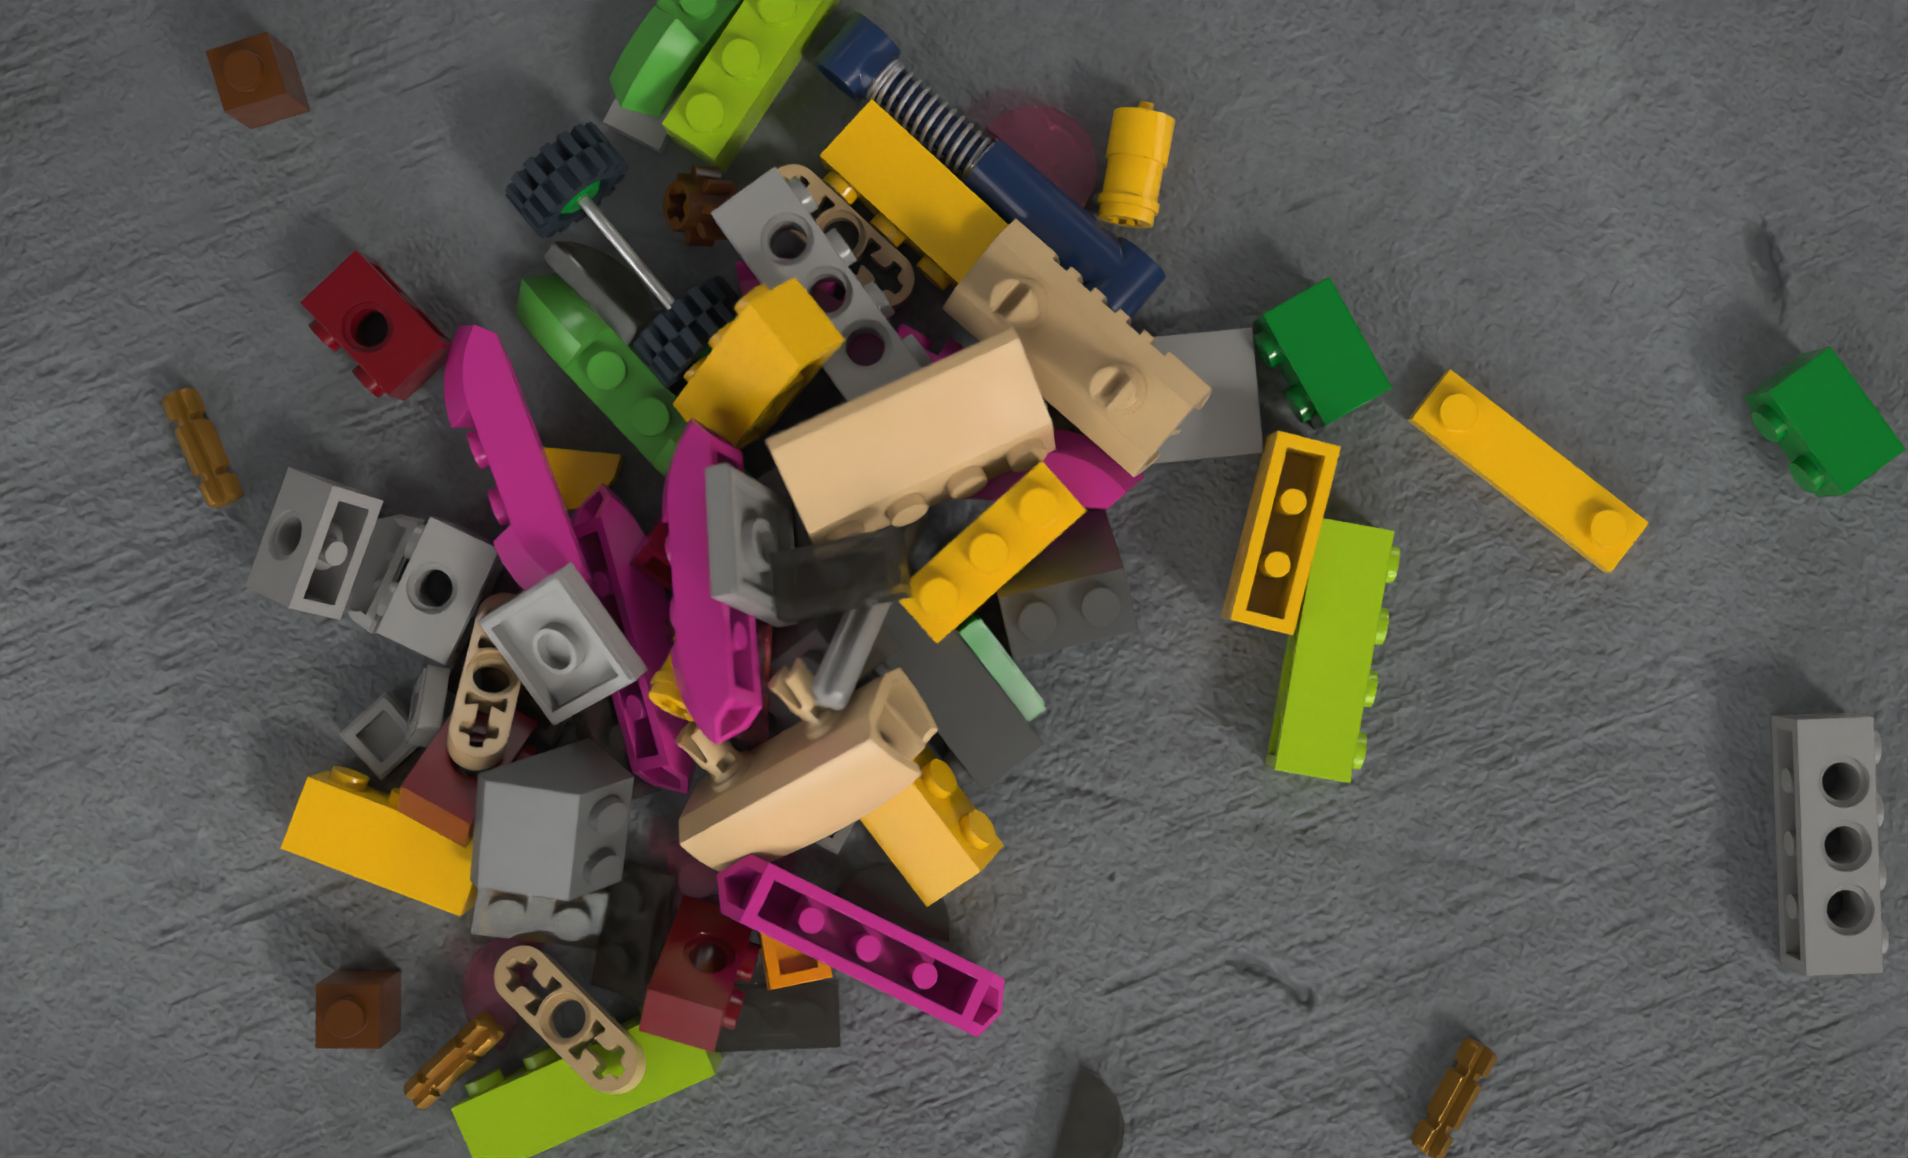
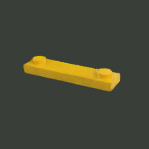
M1451 369L1443 373L1407 420L1604 573H1611L1649 524L1648 521Z

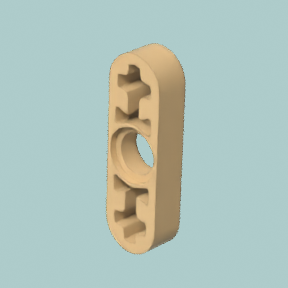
M789 164L778 168V172L786 182L797 176L801 182L808 184L806 189L818 205L817 210L819 212L825 201L834 206L824 211L815 221L823 233L831 223L836 221H846L856 227L859 233V241L852 252L857 261L851 264L849 268L859 263L866 255L869 245L874 243L880 250L871 254L872 261L886 272L894 266L901 270L897 279L902 289L897 294H893L887 289L882 293L894 310L905 305L910 300L915 289L914 271L908 259L810 169L798 164ZM789 230L807 246V238L804 234L795 230ZM861 265L858 274L855 276L863 287L871 281L876 284L873 274Z
M511 593L494 594L486 598L478 608L447 737L448 753L458 765L469 770H484L496 765L502 759L507 746L521 681L499 650L493 647L494 643L478 621L516 596ZM483 668H497L507 675L510 685L501 692L487 693L475 685L473 676ZM477 710L490 713L486 730L487 739L483 742L482 748L469 745V735L474 728Z
M522 945L509 949L500 957L494 970V984L498 993L588 1085L601 1092L623 1094L629 1092L640 1083L646 1070V1056L641 1045L552 956L537 948ZM522 963L531 967L538 964L533 972L534 978L544 988L554 992L543 999L532 989L523 986L516 989V986L521 981V977L516 970ZM560 983L562 985L561 988L556 990ZM577 1001L585 1011L584 1026L575 1036L563 1038L555 1029L554 1019L556 1012L563 1004ZM540 1006L538 1012H536L535 1008ZM602 1026H603V1027L605 1028V1031H604L603 1033L599 1034V1032H600V1030H601V1028H602ZM596 1039L605 1049L619 1053L625 1050L626 1053L620 1060L621 1065L626 1069L623 1075L619 1077L607 1074L603 1077L602 1073L607 1067L605 1060L595 1050L585 1047ZM585 1048L580 1056L578 1051Z

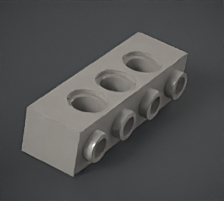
M774 166L711 212V215L760 284H766L770 290L794 277L797 278L810 296L818 285L825 282H834L844 288L846 298L843 305L838 310L832 313H825V315L845 340L823 365L822 369L847 403L933 364L912 334L901 340L887 321L895 311L878 286L871 281L863 287L849 269V266L857 261V259L836 229L833 228L827 234H824L810 214L818 209V205L798 177L794 176L786 182ZM787 230L801 232L807 238V246L804 252L792 260L780 259L772 253V245L775 238ZM872 334L883 341L885 351L882 358L876 364L859 366L849 359V345L857 336Z
M1852 713L1771 715L1780 964L1806 976L1883 973L1882 954L1886 953L1888 949L1889 933L1887 925L1881 917L1880 891L1886 885L1887 873L1884 860L1879 854L1878 828L1884 820V804L1881 795L1876 790V764L1881 759L1882 742L1877 729L1874 728V717ZM1834 764L1838 771V782L1835 788L1826 794L1822 785L1823 774L1829 766ZM1838 828L1841 836L1840 845L1832 855L1828 856L1825 851V839L1831 830ZM1840 891L1843 897L1842 908L1836 916L1829 919L1827 914L1828 901L1836 892Z

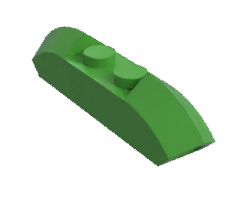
M659 0L630 39L610 75L609 80L620 108L655 117L663 115L680 91H684L744 0Z
M561 272L522 278L515 316L553 360L666 478L674 449L688 424L673 406V402L678 397L671 388L666 389L629 343ZM744 467V474H746V475L750 476L751 478L755 479V478L749 473V471Z

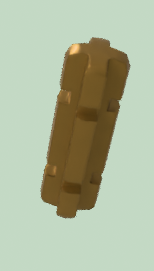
M187 387L178 389L163 397L162 406L169 422H176L178 425L174 433L194 477L200 476L203 481L199 484V489L206 504L210 508H221L242 498L243 490L236 474H230L226 469L231 463L211 419L206 420L202 415L207 410L199 392L194 388Z
M480 1012L404 1084L403 1092L405 1097L411 1099L416 1108H429L503 1038L504 1028L502 1024L496 1022L491 1013Z
M1466 1038L1463 1040L1454 1057L1458 1061L1456 1067H1449L1426 1108V1111L1430 1113L1428 1119H1420L1411 1136V1142L1414 1146L1430 1157H1445L1454 1140L1450 1136L1452 1129L1459 1131L1483 1087L1478 1084L1481 1076L1488 1078L1497 1061V1055L1493 1050L1474 1039Z

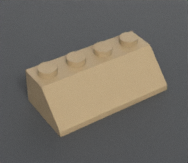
M1014 328L1008 329L766 439L767 445L819 558L831 552L834 554L850 552L861 546L870 534L890 525L900 527L911 524L924 516L929 507L951 497L954 499L970 497L982 490L988 480L1010 470L1021 472L1031 469L1043 461L1049 452L1056 450L1051 418Z

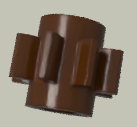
M693 165L691 174L678 173L677 180L670 183L664 195V216L668 225L672 227L673 232H685L686 245L713 247L715 240H728L717 225L711 212L739 193L738 188L734 186V181L721 180V168Z

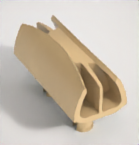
M1015 219L996 237L955 287L942 309L979 342L1014 328L1042 397L1128 473L1135 477L1159 458L1161 454L1158 448L1170 435H1178L1182 429L1178 425L1194 407L1200 410L1205 405L1212 388L1170 351L1165 356L1154 347L1155 339L1144 330L1141 334L1137 333L1130 326L1131 318L1125 312L1119 309L1114 313L1106 306L1107 297L1097 288L1090 292L1084 287L1081 274L1073 267H1070L1067 271L1061 267L1059 256L1021 222Z
M796 658L791 670L784 665L772 677L768 687L803 721L750 751H736L729 739L715 746L699 729L697 724L690 721L680 731L675 742L702 769L707 770L710 774L699 779L679 818V845L700 862L719 872L749 854L771 862L839 831L877 809L906 789L922 774L918 764L912 760L922 751L925 744L938 731V728L920 694L901 668L887 672L853 691L847 705L840 710H834L828 706H820L813 701L811 685L815 676L808 670L801 658Z

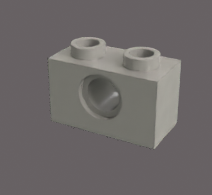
M288 467L245 586L287 608L341 620L383 500L339 481Z
M430 517L426 525L421 523L415 528L407 542L404 557L409 559V563L400 582H391L381 597L377 614L383 618L376 633L439 663L450 665L457 662L472 634L478 608L486 598L493 595L505 566L496 551L493 540L447 518ZM439 570L449 576L453 586L450 599L442 606L436 604L428 594V582L431 576Z

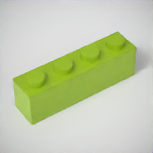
M744 0L662 122L670 138L711 167L721 168V173L724 175L841 0Z
M1323 518L1294 635H1287L1265 764L1272 769L1350 783L1353 769L1360 770L1362 768L1367 749V734L1359 732L1363 708L1372 707L1378 687V672L1371 670L1374 646H1381L1384 643L1389 624L1388 608L1381 607L1386 582H1394L1400 562V547L1392 545L1395 531Z
M644 1003L637 1007L640 1012L639 1016L620 1024L641 1045L646 1056L644 1076L640 1083L629 1092L610 1094L592 1088L547 1044L525 1055L522 1058L525 1066L503 1075L500 1067H496L467 1081L464 1084L467 1092L450 1109L472 1158H529L716 1075L723 1058L717 1045L715 1051L710 1052L639 1031ZM602 1026V1028H601L599 1034H601V1033H603V1032L605 1031V1028H604L603 1026ZM596 1039L585 1047L595 1050L605 1060L607 1067L602 1073L603 1077L607 1074L619 1077L623 1075L626 1069L621 1065L620 1060L626 1053L625 1050L619 1053L605 1049ZM585 1048L578 1051L580 1056Z

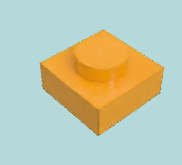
M757 931L758 941L761 944L760 952L767 990L833 977L831 966Z

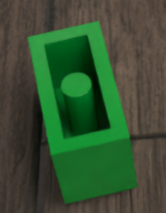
M1330 276L1267 311L1253 322L1258 330V333L1253 335V341L1261 358L1269 368L1278 365L1289 385V388L1284 390V396L1291 411L1300 423L1309 420L1314 430L1332 423L1392 389L1391 384Z
M1831 346L1803 353L1744 397L1754 411L1751 413V418L1755 427L1766 439L1773 443H1778L1791 461L1788 469L1794 480L1805 491L1814 493L1817 497L1845 495L1906 450Z

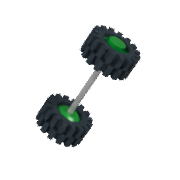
M587 122L585 125L582 123L573 127L570 133L566 130L557 135V139L553 144L550 145L547 142L540 148L541 153L539 155L530 157L523 164L525 169L516 172L511 178L513 183L507 185L505 190L507 194L505 196L541 238L544 236L547 238L552 237L557 231L561 233L567 230L571 222L575 221L578 223L585 218V213L591 218L667 309V312L659 314L653 320L655 322L653 325L645 328L641 333L642 337L635 341L633 350L666 389L675 388L682 381L686 382L684 374L691 366L711 353L713 349L708 344L709 340L721 328L738 317L739 314L734 307L741 298L720 275L715 276L713 279L705 280L699 288L695 286L681 300L679 298L675 300L598 208L602 204L600 200L603 197L610 196L616 189L614 185L622 182L625 175L623 173L628 171L629 167L627 162L592 122Z

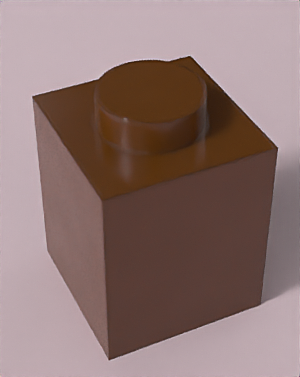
M268 32L206 51L224 112L248 128L254 129L311 111L293 52Z
M339 969L316 984L315 1048L380 1049L401 1032V970Z

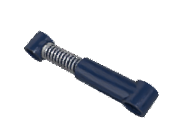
M854 11L812 60L818 70L852 100L859 103L862 99H872L881 108L885 107V111L889 115L894 114V120L897 123L902 122V127L905 130L911 129L913 137L920 136L919 142L921 145L928 143V151L933 152L937 150L936 155L938 159L946 157L945 165H954V173L963 172L962 179L964 184L1008 225L1015 219L1021 222L1059 256L1061 267L1066 271L1073 267L1082 275L1084 287L1090 292L1097 288L1107 297L1106 306L1114 313L1121 309L1132 319L1166 279L1165 273L1158 264L1135 244L1113 234L1003 139L989 145L991 138L983 140L981 138L982 130L975 133L972 130L974 123L964 124L965 116L957 118L955 116L957 113L956 108L949 111L947 109L948 101H944L941 104L938 102L939 94H935L933 97L929 94L931 91L930 86L923 89L921 87L922 79H918L916 82L912 80L914 72L906 74L905 65L898 60L901 52L897 45L870 19Z

